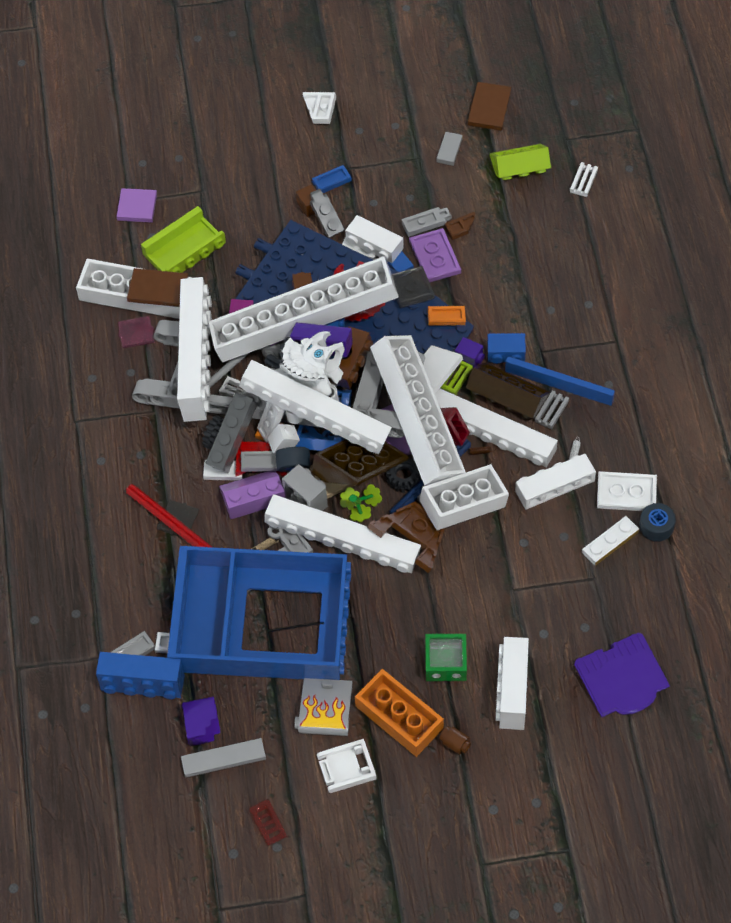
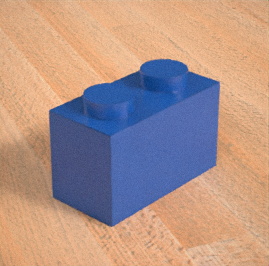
M525 333L488 334V362L496 364L506 362L507 357L525 361Z

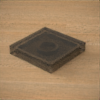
M423 266L392 274L399 296L396 300L400 308L435 299V294Z

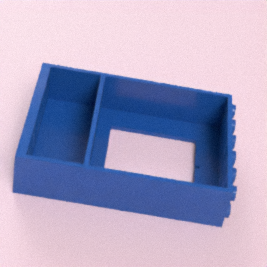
M180 546L167 658L181 659L184 673L340 680V674L344 675L345 668L344 656L346 654L345 640L347 637L349 613L348 600L350 599L351 562H347L346 554ZM269 590L321 593L320 623L324 624H320L318 652L316 654L242 650L247 591Z

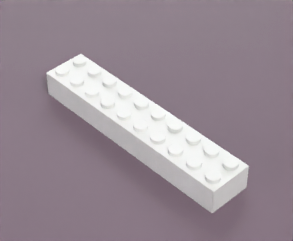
M383 256L208 321L214 349L221 361L225 362L285 340V337H290L296 322L325 325L396 299L399 296L391 270Z

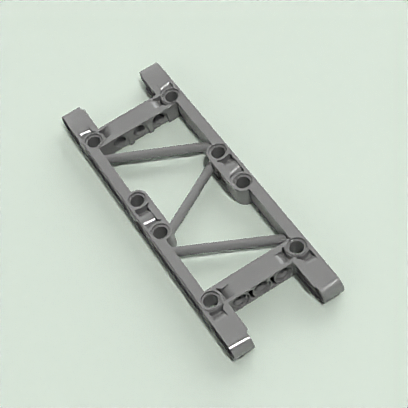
M160 320L154 332V339L164 345L179 347V322ZM209 336L208 340L213 344L212 336ZM285 340L258 350H261L265 358L267 355L272 354L282 359L280 356V345L284 344ZM368 351L365 356V367L353 409L392 427L388 437L401 438L404 436V432L396 412L376 409L384 381L372 351ZM418 352L422 364L424 365L425 356L422 353ZM249 353L231 359L210 378V381H207V385L211 388ZM348 353V356H347V357H342L341 360H344V359H347L348 357H350L351 353ZM178 362L171 382L153 379L138 380L132 398L138 403L180 408L177 400ZM244 393V396L252 398L258 403L252 418L261 419L268 401H264L261 397L252 393ZM210 394V397H207V401L210 404V413L226 415L233 397ZM284 411L280 422L290 423L287 420L286 411ZM306 419L298 423L299 425L318 427Z

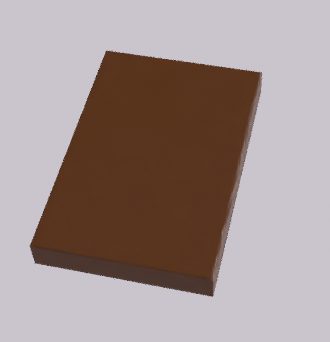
M477 82L468 125L502 131L512 87Z
M134 268L127 301L180 307L181 279L189 278L188 273Z

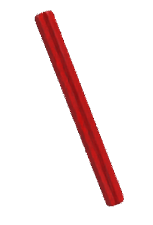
M130 484L126 488V493L192 546L212 547L134 484Z

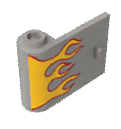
M304 678L299 717H295V729H298V732L302 734L348 736L352 681Z

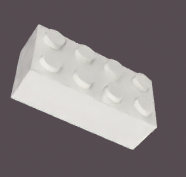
M490 464L424 486L419 501L436 530H440L504 508L509 493Z
M504 637V644H499L496 721H500L499 729L524 730L529 638Z

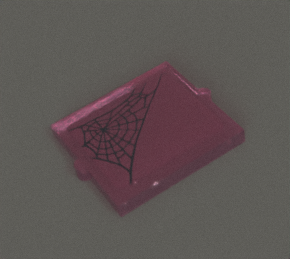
M150 316L118 322L120 331L118 336L121 338L122 348L155 343L153 337L154 328L151 326Z

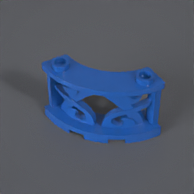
M337 389L338 395H342V397H338L339 402L351 407L352 390ZM299 425L297 434L300 441L295 447H306L309 450L322 451L343 441L345 438L335 434L330 436L329 434L333 433L327 429L321 435L313 426Z

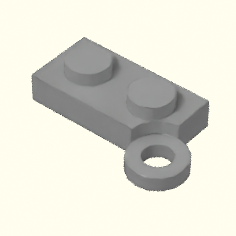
M269 526V537L272 539L280 538V541L289 552L313 553V549L302 535L297 533L291 534L285 529ZM277 529L279 533L274 534L272 530Z

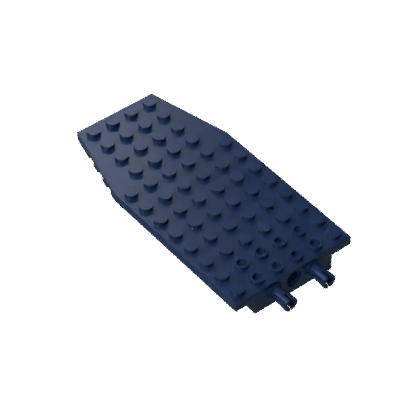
M290 219L275 243H268L261 238L256 240L254 248L266 253V256L256 270L249 269L242 264L237 267L235 274L247 279L248 282L236 299L253 300L254 304L292 291V274L300 272L311 273L313 283L332 276L340 264H344L343 270L346 271L356 267L358 261L367 263L373 261V259ZM392 268L390 270L399 297L385 302V306L381 307L380 312L375 313L374 317H369L368 320L362 319L360 322L357 320L353 322L350 320L345 321L346 328L353 327L369 332L373 345L384 336L411 335L417 351L423 355L431 345L455 352L462 338L468 339L474 330V326L467 320L465 325H428V306L448 305L418 281Z

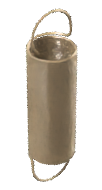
M268 538L253 548L265 550L275 544L276 541L275 539Z

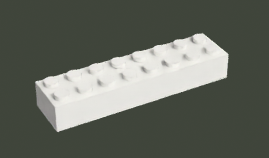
M203 277L181 279L177 400L184 422L207 420V412H210V404L207 401V397H210V387L207 385V381H210L208 366H211V359L208 351H211V343L208 337L211 336L208 321L212 320L211 311H209V307H212L211 296H208V284H204Z
M384 336L370 348L424 485H430L466 473L412 336Z

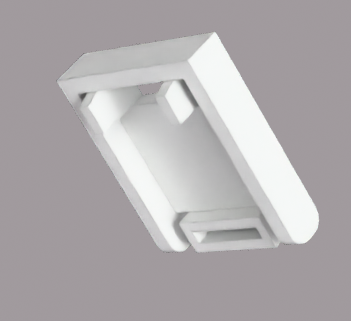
M364 739L317 753L318 760H321L319 764L329 793L376 780V773ZM363 753L367 766L360 770L356 755Z

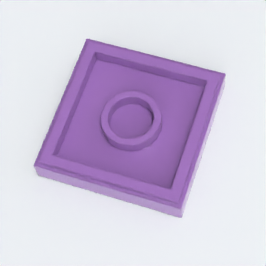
M121 188L117 221L153 222L157 190Z

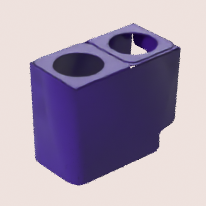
M214 697L182 703L189 745L195 746L214 741V735L220 734Z

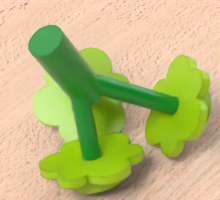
M373 484L367 486V489L364 490L365 496L359 497L360 493L354 491L351 487L346 488L345 492L340 494V498H342L340 505L351 510L350 519L352 521L362 522L371 517V508L361 504V501L365 500L367 504H371L373 507L382 501L380 489L375 488Z

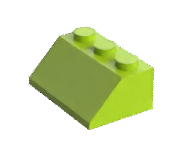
M543 144L490 153L495 174L502 180L511 179L512 175L518 174L519 177L528 176L529 172L533 171L544 173L546 169L551 168L549 150Z

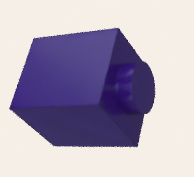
M465 337L462 338L455 349V353L462 355V361L473 367L481 364L485 356L483 354V345Z

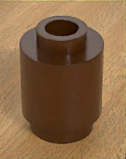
M445 727L439 738L444 746L459 755L462 752L466 753L471 746V742H469L470 737L455 727Z

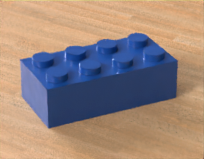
M100 652L96 671L101 691L114 694L115 692H120L130 696L142 694L146 697L163 696L166 699L181 698L185 675L181 659Z

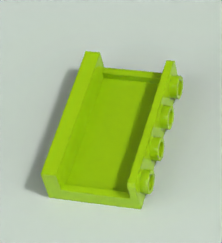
M197 206L143 242L141 248L145 258L158 271L182 273L188 268H192L201 259L208 257L216 249L221 248L226 243L225 233L223 231L218 232L203 217L202 209Z

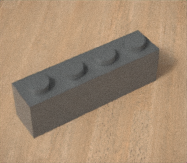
M235 392L205 462L206 464L229 473L258 405L255 400Z

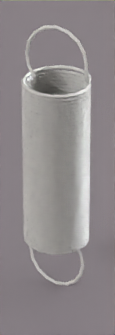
M577 440L573 441L569 459L578 455L581 443Z

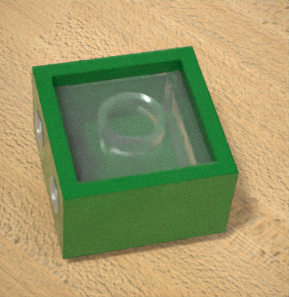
M425 634L426 681H467L466 634Z

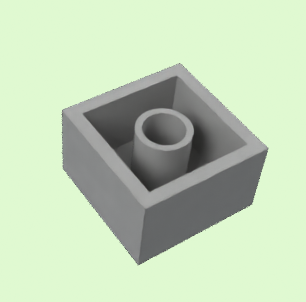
M298 464L282 478L286 499L321 511L328 507L327 487L323 481L314 478L309 469L303 468Z

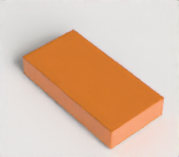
M428 306V325L466 324L465 306Z

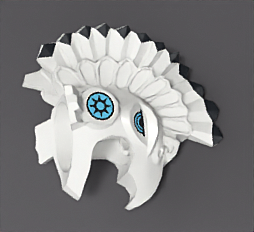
M328 331L319 332L310 339L305 338L301 340V344L294 342L291 337H285V343L280 345L282 360L279 362L280 369H282L281 372L286 373L287 377L329 396L332 391L328 386V378H331L334 383L338 384L343 375V371L339 368L345 350L343 343L340 342L326 347V338L331 335ZM335 351V356H334V358H333V359H329V357L331 356V354Z

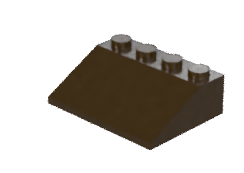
M345 439L316 453L311 473L325 483L357 486L408 460L409 456L386 441L380 453L376 454Z

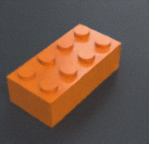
M383 669L355 696V707L416 757L444 729V718Z

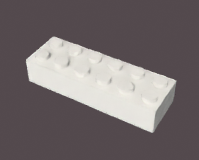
M86 259L76 286L80 301L180 319V307L127 301L133 269L136 267Z

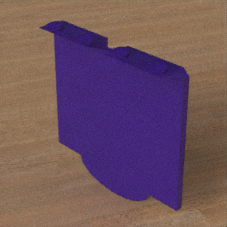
M641 633L632 634L623 640L612 643V649L608 651L596 650L589 655L576 659L574 663L601 718L615 711L622 715L640 712L654 702L657 692L670 687Z

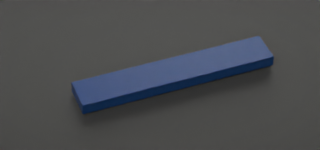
M507 357L505 371L612 406L615 391L522 360Z

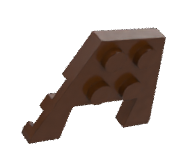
M412 502L397 509L396 512L390 515L386 514L381 519L373 520L369 523L367 528L380 538L393 527L412 542L421 545L420 548L424 551L417 557L414 563L427 573L431 571L445 528L436 530L421 505L417 502Z

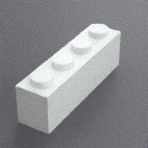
M586 454L576 455L566 462L556 463L549 469L539 470L532 476L520 478L516 482L515 492L526 510L594 482L596 471Z

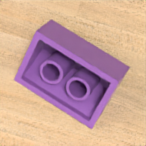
M267 471L219 486L230 519L267 509L273 494L285 498V491L276 471Z

